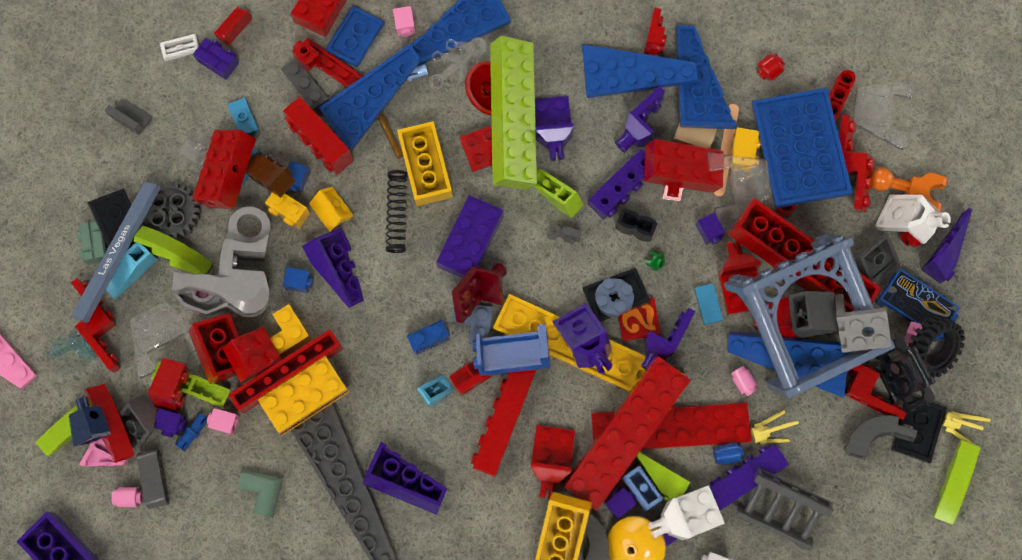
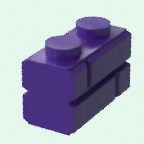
M205 38L200 47L193 53L196 61L227 80L239 64L236 58L237 55L230 49L226 51L221 48L222 45L214 39L210 41Z

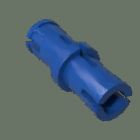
M199 413L191 425L185 428L186 431L175 445L185 452L195 437L198 438L200 436L199 432L207 424V417Z

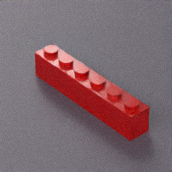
M329 329L228 395L237 410L244 414L260 404L258 399L326 356L330 359L342 351L343 347L331 329Z
M537 369L510 372L507 380L503 379L499 388L502 391L500 398L496 397L492 406L495 409L493 416L489 415L485 427H488L485 435H481L478 445L481 446L478 453H474L471 460L474 470L494 478L496 477Z

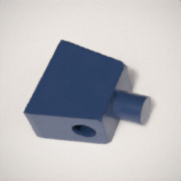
M88 397L76 399L78 410L69 414L73 447L91 444L110 435L101 406H90Z

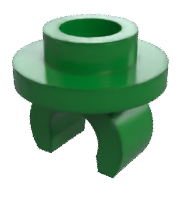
M650 251L649 253L653 257L652 260L644 259V262L652 270L658 271L665 264L664 254Z

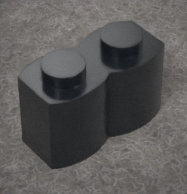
M622 209L615 228L623 234L634 235L641 241L650 242L658 223L650 217L639 216L632 210Z

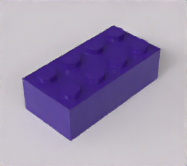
M469 195L436 262L437 267L460 278H463L472 266L480 267L504 217V210Z
M46 512L16 541L33 560H99L56 513Z

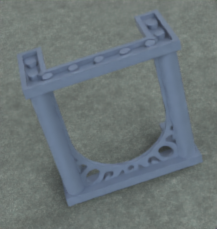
M827 233L821 234L816 237L815 241L811 242L813 251L797 254L795 256L796 259L790 262L789 260L777 264L778 267L773 270H763L759 273L760 276L756 278L736 274L729 277V281L724 283L726 290L737 293L747 306L778 376L765 382L768 389L788 399L895 348L893 340H891L892 347L855 351L799 378L777 324V308L781 296L793 282L804 276L819 274L831 277L844 287L855 311L874 309L850 250V247L854 245L850 237H843V235L835 236V234L827 235ZM832 257L834 260L833 267L830 271H826L824 268L827 258ZM819 262V268L814 270L812 266L817 265ZM837 270L841 272L840 276L836 275L835 272ZM800 271V275L796 276V272ZM781 279L784 280V284L781 285V286H779L778 284L774 283V282H776V281H777V282H781V281H782ZM765 287H774L777 291L776 296L768 297L764 293ZM765 301L773 303L770 309L768 307L769 304H766ZM870 326L863 328L865 333H871L874 330Z

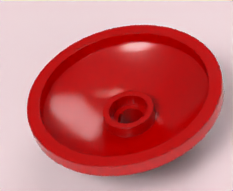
M486 61L477 63L468 71L465 78V90L472 105L480 112L490 116L492 114L491 62Z

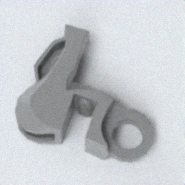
M250 206L236 210L230 217L228 223L229 230L221 250L218 276L174 271L172 294L183 308L205 316L229 309L244 318L256 317L267 308L269 304V287L264 271L237 269V259L265 261L270 220L265 212ZM245 217L257 219L262 227L261 232L252 238L243 237L237 230L240 220ZM195 291L210 295L206 298H199L195 295Z

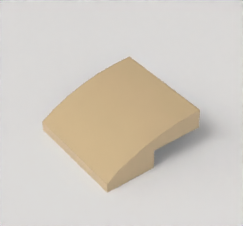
M679 123L673 140L682 144L711 148L717 129L680 127Z

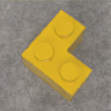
M289 304L272 314L282 331L270 338L281 359L312 341V338Z

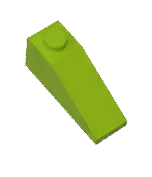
M541 168L537 170V184L533 187L558 210L572 218L584 206L578 193Z
M640 452L635 458L653 483L655 489L663 496L662 500L667 503L684 495L690 484L689 481Z

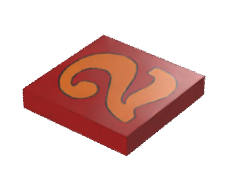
M650 298L649 304L618 316L622 342L646 338L649 331L658 336L661 335L654 298Z

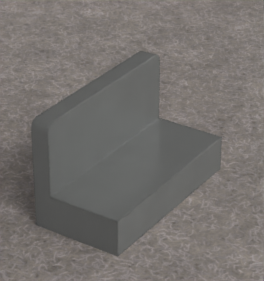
M121 99L115 108L108 105L104 110L111 118L138 135L142 133L152 119L151 116L124 99Z

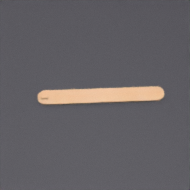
M736 104L729 105L730 114L733 121L735 120L737 124L739 107ZM724 129L721 144V151H724L723 187L714 192L716 196H722L725 193L733 136L736 129Z

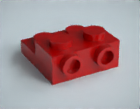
M654 7L644 54L658 56L659 53L663 54L667 35L664 34L665 27H662L664 18L660 16L662 9Z

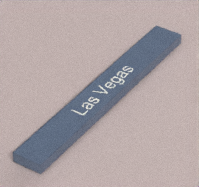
M143 183L71 315L74 319L86 323L89 322L134 239V235L140 228L161 187L157 184Z

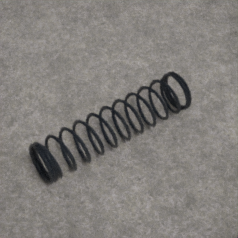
M391 170L387 173V177L390 179L387 182L388 186H390L387 189L389 193L387 199L390 201L387 203V207L390 209L386 211L389 215L386 218L387 222H389L386 228L390 231L386 232V236L389 238L385 242L389 246H386L385 250L389 253H403L406 251L405 244H390L387 241L390 239L405 240L406 237H391L388 233L392 231L404 233L406 230H392L388 226L391 224L406 225L407 223L390 222L388 218H406L407 216L404 214L391 215L388 211H405L407 208H392L388 204L392 202L399 204L407 203L406 200L389 199L391 195H407L404 192L391 193L389 189H406L407 186H391L389 182H406L408 173L403 170ZM398 173V174H404V175L396 176V175H391V174Z

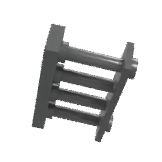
M758 467L754 477L757 487L747 506L739 503L737 515L746 522H753L795 542L800 548L812 550L813 538L809 536L820 516L830 517L833 512V502ZM768 488L775 491L776 495L766 514L763 515L754 511L763 491ZM787 497L794 500L795 503L784 524L772 518L783 498ZM806 506L811 508L813 513L801 533L792 529L791 526L801 508Z

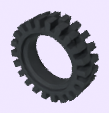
M934 316L933 319H927V323L923 322L921 324L922 329L917 328L915 330L918 334L916 336L912 335L911 339L914 341L908 344L910 348L917 347L918 353L933 378L935 376L941 377V373H947V368H953L952 362L957 363L959 360L956 356L962 354V351L959 349L964 348L962 341L965 340V336H963L964 330H962L960 325L944 316ZM945 332V340L941 350L933 359L926 362L930 345L938 335Z

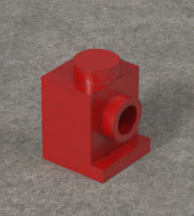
M307 40L303 42L298 41L294 44L293 56L307 72L322 62L320 54Z

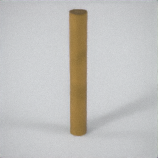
M382 111L378 116V120L396 158H401L403 153Z

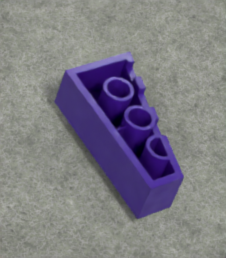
M380 442L365 475L363 485L437 515L447 488L429 475L420 472L415 465L409 464L401 458V455L391 451L386 447L387 445Z

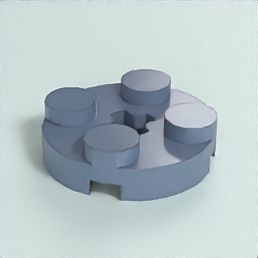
M607 278L598 286L595 292V302L601 313L609 317H618L621 314H626L632 308L634 302L633 289L631 285L621 279ZM617 294L620 299H616L613 302L609 296Z

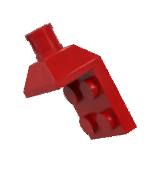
M731 241L725 244L729 256L718 274L727 315L748 312L749 310L737 293L726 290L724 283L729 281V277L736 274L756 278L758 277L757 270L761 266L760 260L748 253L743 254L739 242L735 241L733 243Z
M536 425L530 469L537 480L541 482L540 498H546V490L548 489V499H550L552 493L555 492L556 484H559L570 474L575 430Z

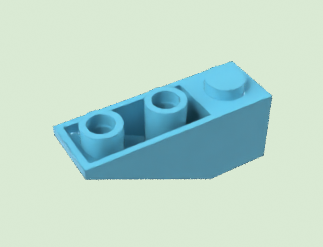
M135 243L125 253L106 291L116 300L158 259L144 245Z

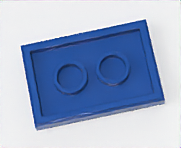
M352 6L325 50L358 68L385 22Z

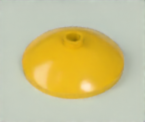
M629 516L621 519L611 528L607 537L609 545L608 555L610 560H664L666 554L665 539L663 535L653 538L651 532L659 528L656 527L649 530L648 523L651 522L650 520L639 516ZM629 547H633L635 552H630Z

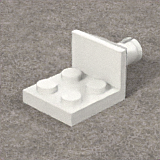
M890 194L875 227L880 231L909 232L920 243L925 244L935 233L937 227L947 228L949 225L945 223H950L951 218L947 212L940 213L923 195Z
M708 485L668 501L663 509L661 518L649 522L648 527L649 530L659 527L658 530L651 532L653 538L668 533L672 537L686 540L725 523Z

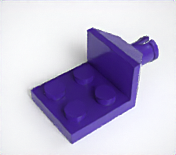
M660 86L630 112L624 134L615 141L616 146L625 153L632 145L643 147L651 142L654 131L646 124V121L649 119L647 116L651 113H657L662 107L661 103L664 100L665 90Z
M568 96L535 99L536 141L545 148H549V157L552 161H556V152L558 160L565 158L563 146L573 136L574 125L571 123Z
M587 303L552 321L554 327L572 351L578 368H591L595 366L600 374L606 373L603 366L607 371L612 368V363L608 360L612 347L607 331Z
M688 308L686 312H681L675 323L677 329H672L667 340L649 331L644 340L645 353L647 354L644 362L641 364L642 368L646 370L655 356H659L663 360L672 356L695 313L694 310Z

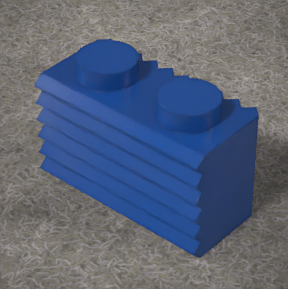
M439 320L406 335L414 354L417 356L418 353L421 354L425 350L428 351L429 348L432 349V347L439 346V344L450 340L443 320Z

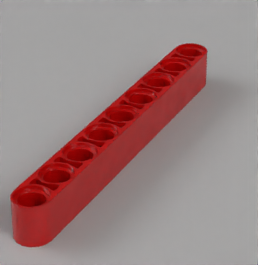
M843 70L839 74L829 93L835 123L856 80V76L851 70ZM842 79H846L849 83H844ZM834 94L840 95L841 99L836 98ZM797 205L788 206L789 211H784L781 207L775 208V212L782 218H787L792 214Z

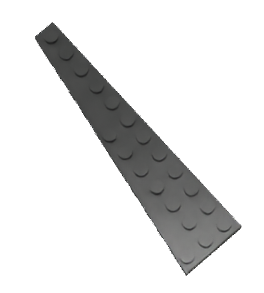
M332 403L292 429L291 432L369 560H397L366 485H363L364 478Z

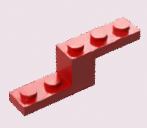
M842 115L839 134L848 175H857L854 209L858 212L867 213V207L870 206L871 201L869 189L872 188L873 183L871 170L874 169L875 162L868 153L851 152L854 149V140L852 138L853 132L856 131V122L849 115Z
M78 278L71 282L82 297L88 283L85 280L82 282ZM100 300L89 322L80 321L75 325V328L105 366L115 373L120 369V366L117 364L119 359L113 353L109 354L106 350L107 344L100 338L116 325L113 321L115 316L109 309L105 310L101 306L104 303Z
M860 364L848 370L854 376L846 390L845 396L885 416L899 417L898 422L904 420L906 412L902 411L900 406L893 403L888 404L878 395H870L880 375L875 372V368Z

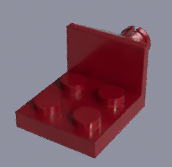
M496 263L491 270L472 266L452 290L456 322L464 323L471 316L476 306L481 303V300L502 306V278L507 274V269L503 264Z

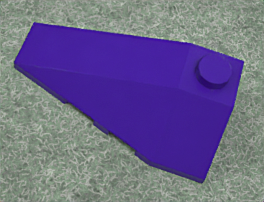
M971 208L962 213L922 268L924 273L940 284L945 280L949 281L955 274L953 269L956 267L972 213Z

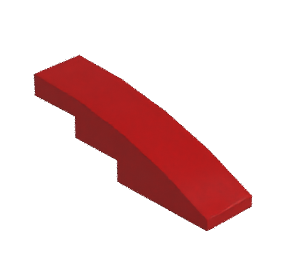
M105 383L86 388L85 395L88 397L91 406L99 405L102 408L110 431V435L102 439L114 463L133 458L134 452L127 432Z

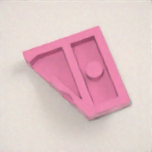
M100 439L90 444L79 465L125 466L129 459L114 463L103 439Z

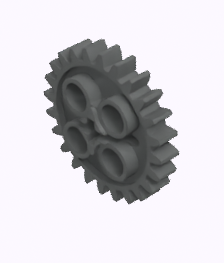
M168 181L165 187L163 183H160V191L141 226L154 229L174 237L176 240L179 239V235L186 238L185 232L192 233L190 227H197L194 221H200V218L196 215L201 213L200 209L197 208L200 206V203L192 200L193 192L191 189L187 190L185 185L180 187L179 183L176 182L172 186L171 182ZM178 200H183L182 204L175 205ZM159 201H164L161 206H156ZM159 218H163L162 223L156 224ZM177 218H183L180 223H175Z

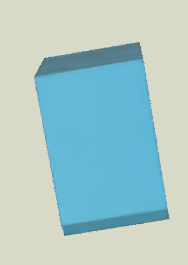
M442 375L418 387L417 390L431 408L452 393L454 388L445 376Z

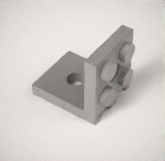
M843 294L835 295L836 318L842 352L892 347L886 308L846 312ZM867 326H870L874 329L871 333H865L862 331L863 328Z

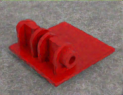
M492 125L460 136L461 145L472 172L492 165Z

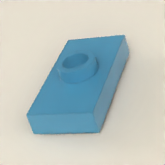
M245 97L227 104L238 130L248 135L259 132Z

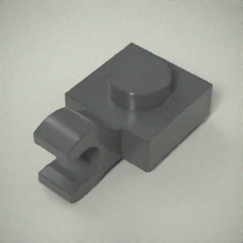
M550 224L549 229L555 230L556 233L553 235L548 234V239L555 240L561 237L570 244L580 241L581 230L564 226L562 228L555 224Z

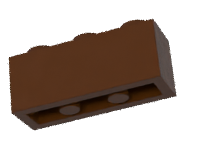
M256 152L249 160L246 174L253 181L281 198L295 183V179L291 176L292 172L286 166L282 167L276 160L273 161L266 154L262 156Z

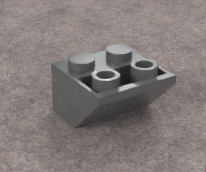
M806 291L788 295L792 332L795 335L805 338L839 331L834 292Z

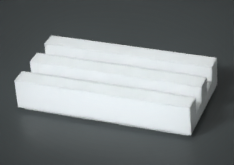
M191 34L161 42L163 59L168 61L193 54L199 47L197 35ZM193 40L192 43L184 45L181 44L170 49H165V47Z

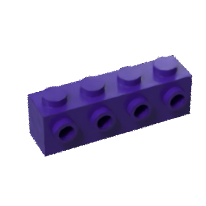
M640 149L588 199L587 205L603 220L607 216L611 218L617 212L616 207L620 203L624 205L630 199L629 195L633 191H639L644 185L642 182L644 181L645 152Z

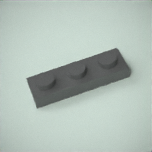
M296 58L281 68L282 72L313 111H316L320 106L329 101Z

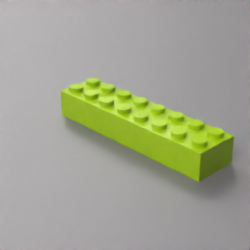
M500 36L490 44L493 185L527 190L537 184L533 43Z

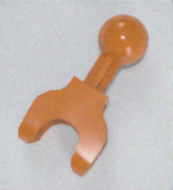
M885 167L876 168L871 172L872 188L874 190L886 191L889 188L905 192L904 195H923L941 213L942 204L932 199L930 189L941 190L945 188L948 184V178L931 172L920 178L913 176L906 181L895 178L892 172Z

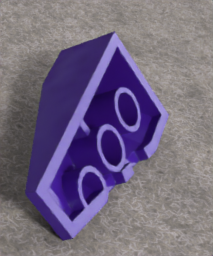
M342 228L319 236L302 246L310 263L348 308L364 301L359 280L353 276L352 268H355L354 261L349 260L348 251H351V247Z

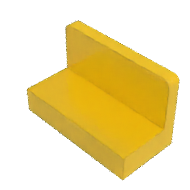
M333 186L319 190L309 203L329 232L334 231L340 223L349 221L354 216Z

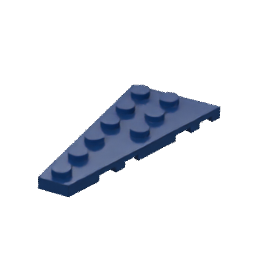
M459 0L441 16V19L436 24L430 26L423 36L418 37L411 44L421 59L417 66L510 24L511 19L501 1Z
M677 25L675 29L677 59L696 62L698 83L678 85L680 127L736 129L737 124L732 119L731 110L724 100V93L714 70L710 67L709 58L704 53L703 44L695 26Z
M411 44L401 49L319 107L340 140L349 148L350 153L421 62L420 57Z
M582 44L587 98L656 89L659 86L663 88L698 83L696 62Z
M729 331V353L775 370L761 334ZM782 336L799 378L849 354V352H842L841 342ZM847 371L815 387L844 398Z

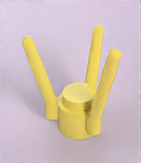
M782 410L766 420L754 424V427L751 428L753 440L755 443H760V445L790 442L788 438H767L770 437L771 432L797 425L799 421L788 422L772 428L764 426L785 414V410Z
M947 411L942 426L946 427L945 431L972 444L974 443L955 431V428L959 430L961 425H966L983 430L984 427L964 421L963 418L985 422L991 421L990 418Z

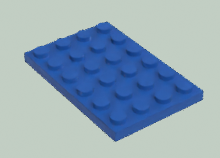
M827 88L752 101V109L757 131L759 132V140L775 208L852 194Z

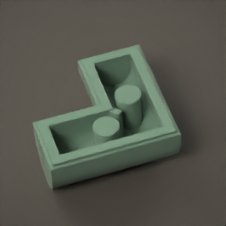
M244 469L239 479L238 488L258 493L253 513L273 517L283 478Z

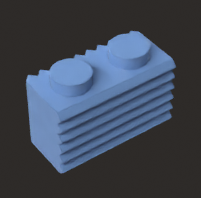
M640 466L622 478L645 511L662 500L663 497L660 496L658 490H655L653 483H650L651 480H648L646 473H643Z

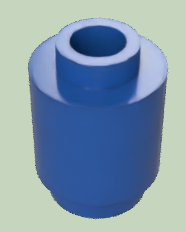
M737 442L719 445L713 449L716 464L726 465L740 462L741 457H744L743 448Z

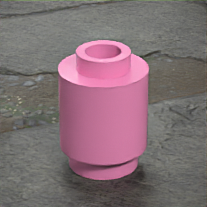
M745 366L731 373L733 376L732 380L741 395L745 393L749 396L757 391L756 386H758V383L750 370L746 369Z
M119 487L112 492V504L117 505V507H139L140 503H143L144 500L143 491L139 487Z

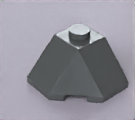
M146 394L127 402L119 413L129 440L133 438L142 444L153 433L157 408Z

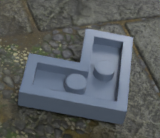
M477 305L472 311L471 316L464 323H460L471 325L469 344H473V340H476V333H480L481 338L489 337L493 307ZM453 309L452 323H459L456 322L455 311Z

